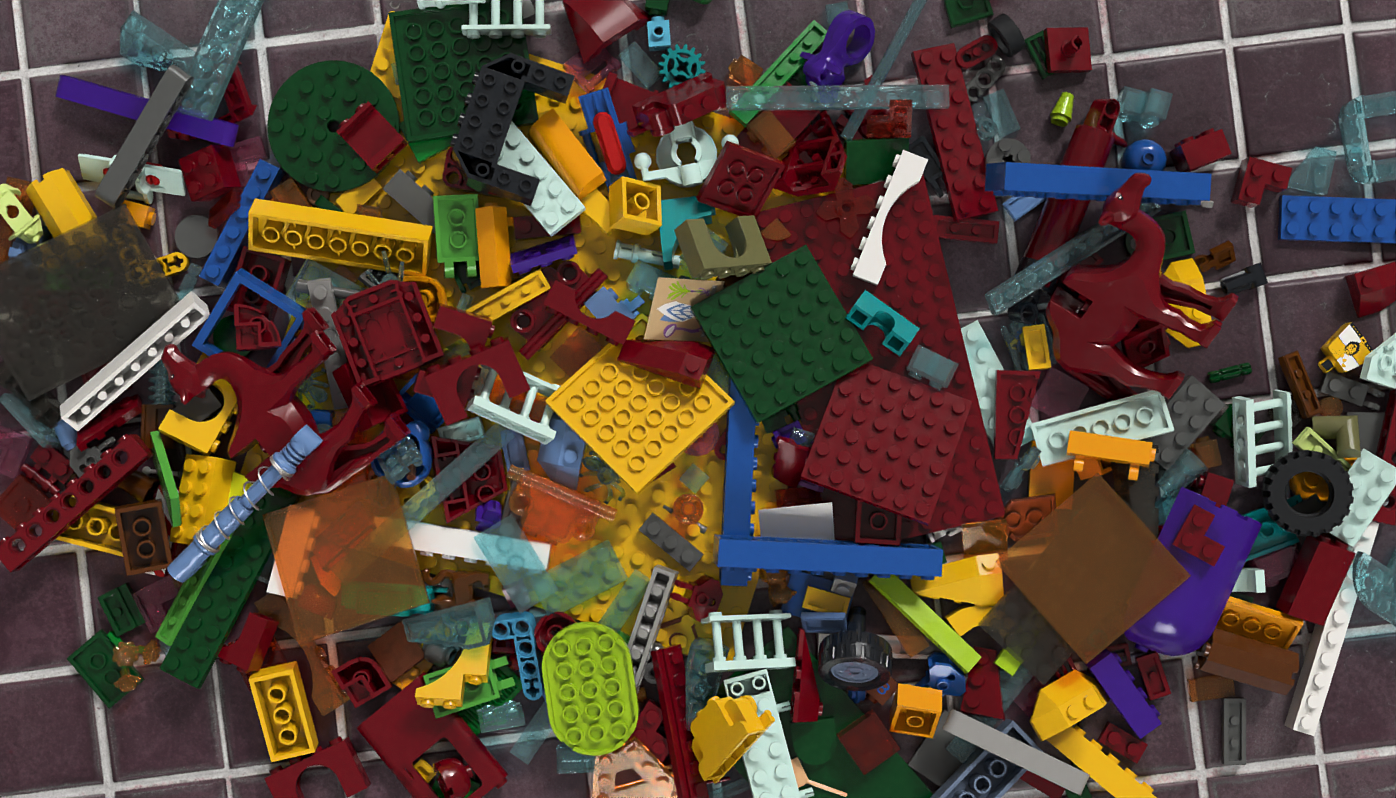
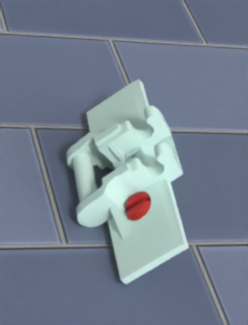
M79 154L78 160L83 179L101 183L116 155L112 158ZM146 162L135 181L137 191L130 190L126 198L144 201L145 204H152L153 191L185 196L186 189L183 172L179 169L167 168L160 164Z

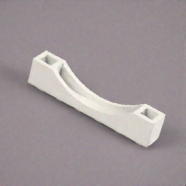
M905 150L902 151L901 155L896 154L892 167L896 169L893 176L888 175L884 187L887 188L884 197L880 195L875 207L879 209L876 217H871L867 229L871 230L868 238L863 237L859 249L862 250L859 259L855 257L850 270L854 271L853 277L876 286L878 285L886 266L882 248V231L885 218L898 197L919 183L928 159Z

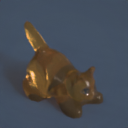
M759 569L761 581L769 584L768 595L773 607H776L779 603L786 604L797 593L787 586L786 570L779 569V573L765 572L766 570Z

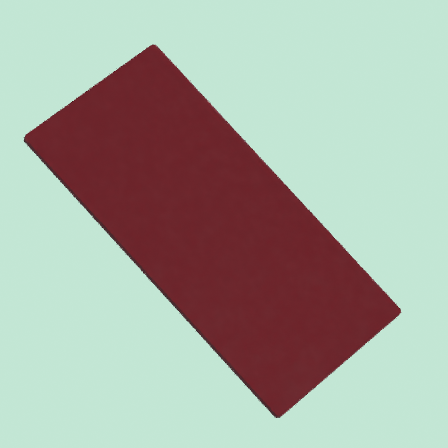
M923 174L918 184L909 188L898 197L885 218L882 231V248L886 266L877 286L853 277L854 271L850 269L855 257L859 259L862 250L859 249L863 237L868 238L871 230L867 229L871 217H876L879 209L875 207L880 195L884 197L887 188L884 187L886 180L759 212L756 218L772 263L807 245L847 314L866 290L920 328L911 343L899 357L882 344L885 334L879 327L868 325L862 330L853 324L873 357V360L868 362V364L898 374L896 367L908 362L906 364L907 378L973 401L929 525L927 526L902 516L900 540L993 519L1005 514ZM837 380L796 402L800 409L798 412L801 417V425L808 439L806 441L807 447L812 448ZM824 488L823 492H818L820 503L832 502L834 539L854 541L856 499Z

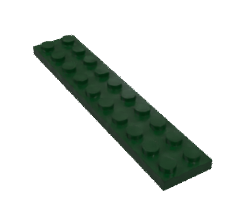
M271 488L270 490L274 496L267 492L255 504L259 510L253 507L254 511L244 521L245 525L241 524L233 533L159 668L160 670L197 689H201L283 532L289 506H296L302 495L292 493L283 488Z

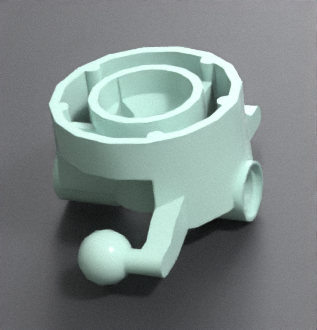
M690 121L686 124L675 126L674 131L660 139L656 149V163L659 170H648L651 165V157L645 152L638 153L635 156L634 164L641 170L642 180L645 182L666 179L669 183L679 187H695L705 182L717 160V148L712 137L703 129L696 127L693 121ZM726 135L721 141L722 148L726 141L739 145L738 138L734 135ZM690 142L696 149V163L681 166L682 161L677 156L678 145Z

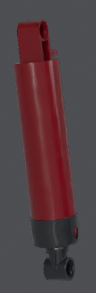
M1096 99L1093 101L1084 124L1076 125L1060 165L1104 168L1113 144L1122 148L1127 147V142L1112 131L1120 113V104L1116 99ZM1046 199L1024 256L1021 258L1012 280L1016 286L1022 289L1019 291L1018 299L1013 301L1008 307V317L1011 321L1028 325L1033 324L1038 318L1037 304L1041 296L1052 297L1056 288L1059 287L1058 283L1063 274V268L1091 200Z

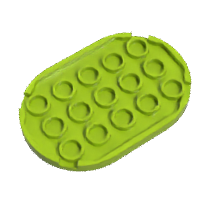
M578 622L560 630L548 643L542 660V676L552 730L561 742H564L577 753L591 756L611 753L624 745L634 732L639 715V704L630 650L626 642L616 631L600 623Z

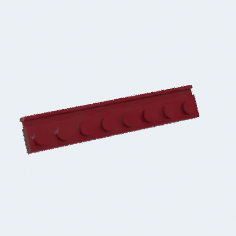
M681 644L651 651L677 797L709 798L706 781L703 780L699 772V762L692 749L694 736L690 726L694 720Z

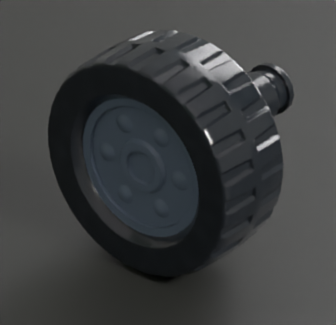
M854 606L849 609L848 631L833 633L821 641L818 652V674L824 682L833 687L849 691H868L880 688L890 680L892 676L893 652L891 645L884 638L866 632V610L863 607Z

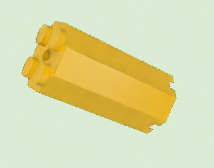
M64 168L44 174V180L40 183L37 179L31 182L25 191L70 266L74 267L75 271H79L92 262L99 264L106 259L105 254L114 250V244L70 171Z

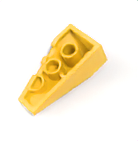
M998 553L978 555L943 564L942 577L935 576L934 580H924L916 575H913L912 579H910L911 589L917 596L933 599H950L956 603L967 602L978 607L1004 605L1005 603L1003 577Z

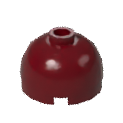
M445 758L433 763L434 773L439 772L436 780L444 797L464 798L471 788L470 778L473 777L470 766H464L456 758Z

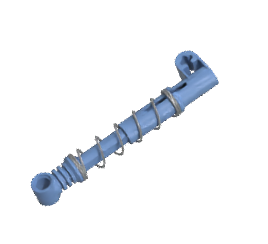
M307 424L301 428L280 452H275L270 456L272 464L270 467H259V478L255 482L247 481L244 483V494L242 496L230 497L229 504L222 511H217L214 514V520L208 526H202L196 532L191 544L167 567L169 574L175 580L182 583L192 577L207 562L206 559L210 555H215L220 551V545L226 539L230 540L229 535L241 524L245 525L244 521L254 511L253 507L259 510L255 504L267 492L274 496L270 489L282 477L288 481L287 477H292L296 473L298 464L306 456L310 455L323 440ZM262 468H268V469L260 476V470H261ZM253 483V485L247 491H245L246 484Z

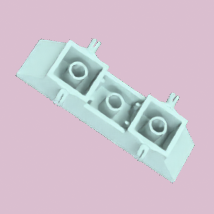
M767 669L723 680L726 697L736 699L740 696L750 695L756 702L758 717L765 710H769L772 714L771 716L775 719L774 723L742 756L752 798H808L814 796L812 787L800 791L798 789L779 717L780 712L791 710V706H788L790 702L776 704Z

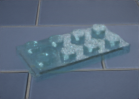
M513 514L473 537L520 614L559 590Z
M608 539L530 579V582L546 614L550 615L554 612H565L627 580L628 576Z

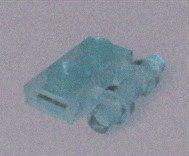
M410 437L403 438L400 445L392 446L377 457L387 480L391 484L401 480L410 472L409 465L414 464L416 467H419L423 464L422 455L417 450L414 440L410 439Z

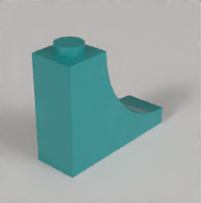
M696 196L661 200L662 226L659 229L664 270L673 269L674 255L679 245L674 229L687 219L704 218L706 225L712 224V216L716 215L715 207L698 202Z

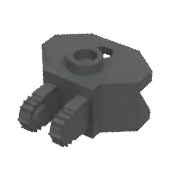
M114 437L105 440L99 446H88L82 452L77 446L70 450V466L79 478L84 474L83 470L92 463L96 464L101 460L100 455L116 442ZM106 466L103 469V474L106 478H108L111 471L110 468Z

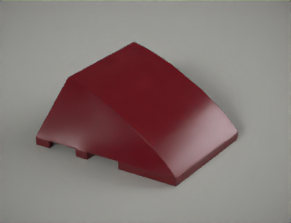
M629 0L562 1L576 39V44L582 56L583 65L600 55L604 48L634 29L637 31L646 25L647 21H651L652 16Z
M430 436L433 453L432 468L438 502L446 524L508 490L500 446Z

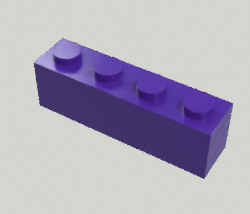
M1105 648L1084 664L1132 731L1141 739L1162 724L1158 719L1160 713L1153 704L1149 706L1145 701L1148 698L1141 687H1135L1133 684L1135 678L1128 669L1124 671L1120 666L1122 660L1115 651L1111 653Z

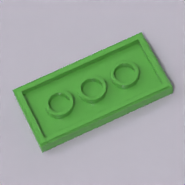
M153 431L150 432L155 469L172 526H181L179 494L160 432Z

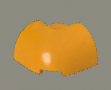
M401 276V281L403 282L412 281L417 283L431 321H434L439 303L447 305L444 287L437 279L427 276Z

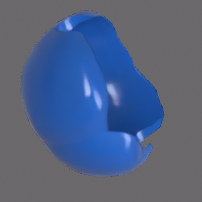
M415 420L408 423L406 426L411 433L371 462L376 476L384 480H390L399 488H411L420 484L429 475L433 463V453L429 441L430 429L423 421ZM410 441L417 443L416 478L414 480H408L407 468L402 469L399 466V462L408 451V443Z

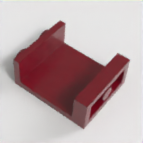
M609 72L603 89L607 87L609 89L619 124L627 121L628 130L638 126L632 105L659 93L657 90L652 92L619 79L618 75Z
M369 101L366 104L359 105L355 110V114L350 119L347 118L342 121L339 129L336 131L376 174L409 144Z

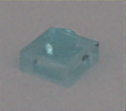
M847 1L825 5L828 26H830L838 14L849 10Z

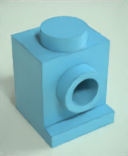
M663 16L652 17L651 21H647L649 51H661L671 48L669 20H664ZM662 29L663 33L661 35L655 34V30Z

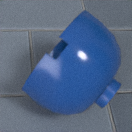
M1143 139L1135 141L1126 147L1120 164L1122 169L1164 171L1167 158L1161 145L1153 140Z

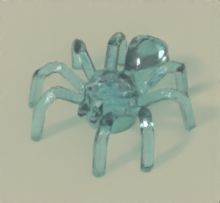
M321 368V371L311 374L297 390L298 398L301 401L302 393L309 400L310 404H308L307 408H315L314 400L318 403L327 401V392L322 388L313 386L314 384L325 388L330 387L328 383L313 380L317 376L326 374L325 368Z
M594 451L589 452L590 455L596 454ZM590 456L584 458L583 465L592 471L580 473L579 476L593 475L597 476L600 483L585 488L584 491L590 492L602 487L603 484L606 485L608 498L604 503L608 504L613 497L610 486L612 484L621 492L618 500L622 501L626 493L618 485L621 482L619 480L621 478L599 457Z

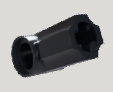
M1261 262L1220 279V286L1225 295L1237 294L1243 290H1251L1268 283Z

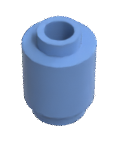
M62 419L56 422L58 426L54 427L61 447L65 448L66 452H69L77 444V431Z

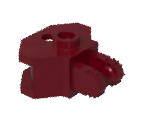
M703 575L696 581H689L688 583L678 579L675 580L674 584L677 587L685 588L686 591L684 596L671 592L670 598L684 603L687 606L690 617L701 622V619L709 616L708 613L718 611L723 597L722 588L718 580L707 575Z

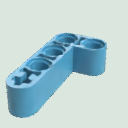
M528 611L500 614L490 627L491 635L498 640L514 638L523 693L526 698L537 700L542 696L545 689L542 676V654L536 645L534 637L535 617ZM519 621H525L529 627H522ZM497 624H504L507 630L500 629ZM523 642L530 643L532 648H526ZM527 663L534 664L536 669H530Z

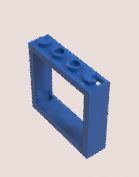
M240 268L230 280L192 346L208 356L224 352L208 342L243 284L296 318L281 342L282 347H278L266 367L268 368L277 362L282 352L297 338L296 334L298 331L303 330L304 321L302 313L306 308L243 268Z

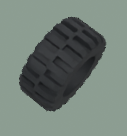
M1311 450L1293 451L1284 457L1281 456L1274 465L1269 467L1268 473L1262 481L1263 489H1261V496H1263V505L1270 518L1286 531L1305 537L1320 536L1322 533L1333 531L1332 528L1335 526H1340L1344 522L1342 521L1343 518L1349 515L1351 511L1349 510L1350 504H1353L1354 501L1352 496V490H1354L1353 483L1350 482V475L1344 470L1343 465L1331 456ZM1302 472H1313L1320 475L1327 483L1329 489V497L1325 506L1312 514L1296 512L1289 506L1285 497V489L1289 480Z

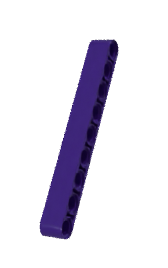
M66 75L59 76L55 95L65 100L135 120L139 118L149 101L148 98ZM178 108L166 129L234 147L239 125Z

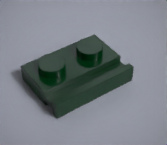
M125 583L97 597L117 637L148 622L129 583Z

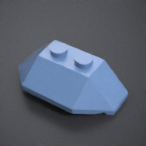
M553 412L549 426L550 429L556 431L554 440L548 444H540L537 461L554 486L577 491L586 443Z

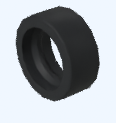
M1000 14L988 22V32L997 41L998 49L1005 56L1013 57L1025 48L1026 44L1021 31L1008 15Z

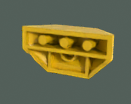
M1193 258L1169 263L1164 272L1166 277L1172 281L1189 285L1206 294L1203 277ZM1169 304L1174 308L1180 309L1186 316L1200 324L1212 321L1211 316L1194 308ZM1166 329V333L1182 343L1186 348L1201 346L1198 342L1192 341L1180 332Z
M1073 670L1039 690L1033 715L1030 718V724L1042 742L1101 709L1110 699L1096 679Z

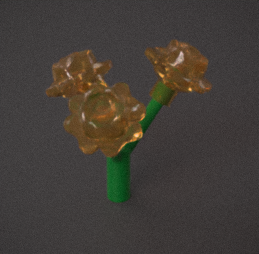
M112 630L107 634L109 640L116 646L113 648L114 655L112 660L117 662L119 667H122V670H120L121 677L118 681L114 682V685L119 687L122 692H129L137 687V683L141 680L139 676L131 675L126 665L132 666L133 661L139 659L138 654L142 655L144 659L143 664L149 665L151 661L156 662L160 656L161 648L157 645L156 640H151L146 646H135L133 641L125 643Z

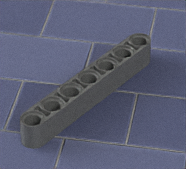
M174 64L166 70L98 186L95 197L114 209H117L123 203L194 80L193 76Z

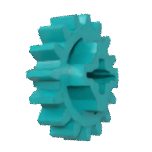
M676 44L674 51L671 48H667L668 56L662 54L660 58L664 62L658 63V67L663 69L658 72V75H664L662 84L668 82V89L683 83L677 82L674 79H682L685 82L705 73V70L701 69L705 65V61H699L702 54L695 55L694 47L691 50H687V44H684L682 49ZM680 55H686L689 58H683ZM669 60L672 64V70H670V72H668L667 70ZM679 65L686 67L685 71H678L677 68ZM693 65H695L696 67V73L694 77L692 76L693 74L691 72V68L693 67Z

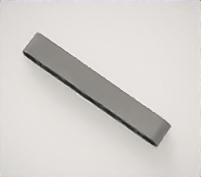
M954 709L950 710L942 728L971 744L1080 796L1090 776Z

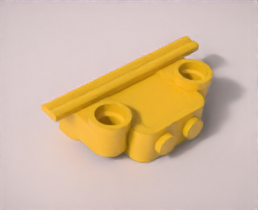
M750 695L740 696L736 699L714 696L707 701V705L702 710L696 713V718L691 722L690 728L694 736L692 749L699 762V772L704 781L712 779L714 784L718 783L774 723L775 719L771 716L772 714L769 710H765L760 717L757 716V705Z

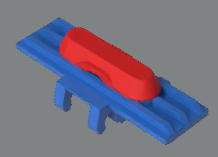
M608 87L579 96L580 105L588 129L580 131L579 135L582 136L589 155L601 167L607 179L605 183L608 192L609 186L622 176L637 180L629 153L635 152L636 149L631 137L627 133L629 128L627 121L619 124ZM592 132H596L605 161L599 162L590 134Z

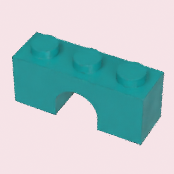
M866 290L845 317L862 330L868 325L879 327L885 334L882 344L899 357L920 329Z

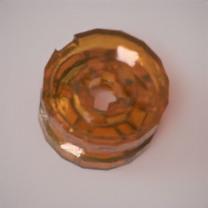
M682 494L674 502L673 514L683 524H694L703 515V503L695 494ZM685 505H691L693 507L692 512L686 513L684 511Z

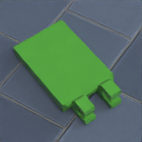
M503 656L494 660L490 658L488 683L473 685L465 682L463 707L446 709L443 706H434L435 718L437 719L500 698V695H502L501 690L515 686L513 677L498 681L495 669L509 664L507 657ZM453 666L423 675L425 685L441 678Z

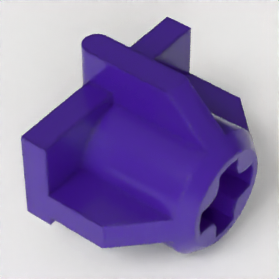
M489 500L476 507L475 521L478 523L475 526V530L490 533L492 529L500 527L502 523V505L500 502Z

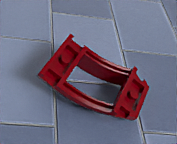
M229 52L218 60L214 59L186 73L194 77L191 86L217 77L230 112L217 119L237 123L253 115L257 105H252L238 67L242 63ZM166 129L170 138L186 141L197 139V137Z

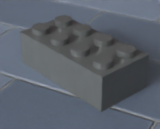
M1193 375L1185 376L1169 400L1165 399L1174 432L1141 440L1153 442L1152 448L1156 449L1155 460L1152 463L1161 471H1168L1226 405Z

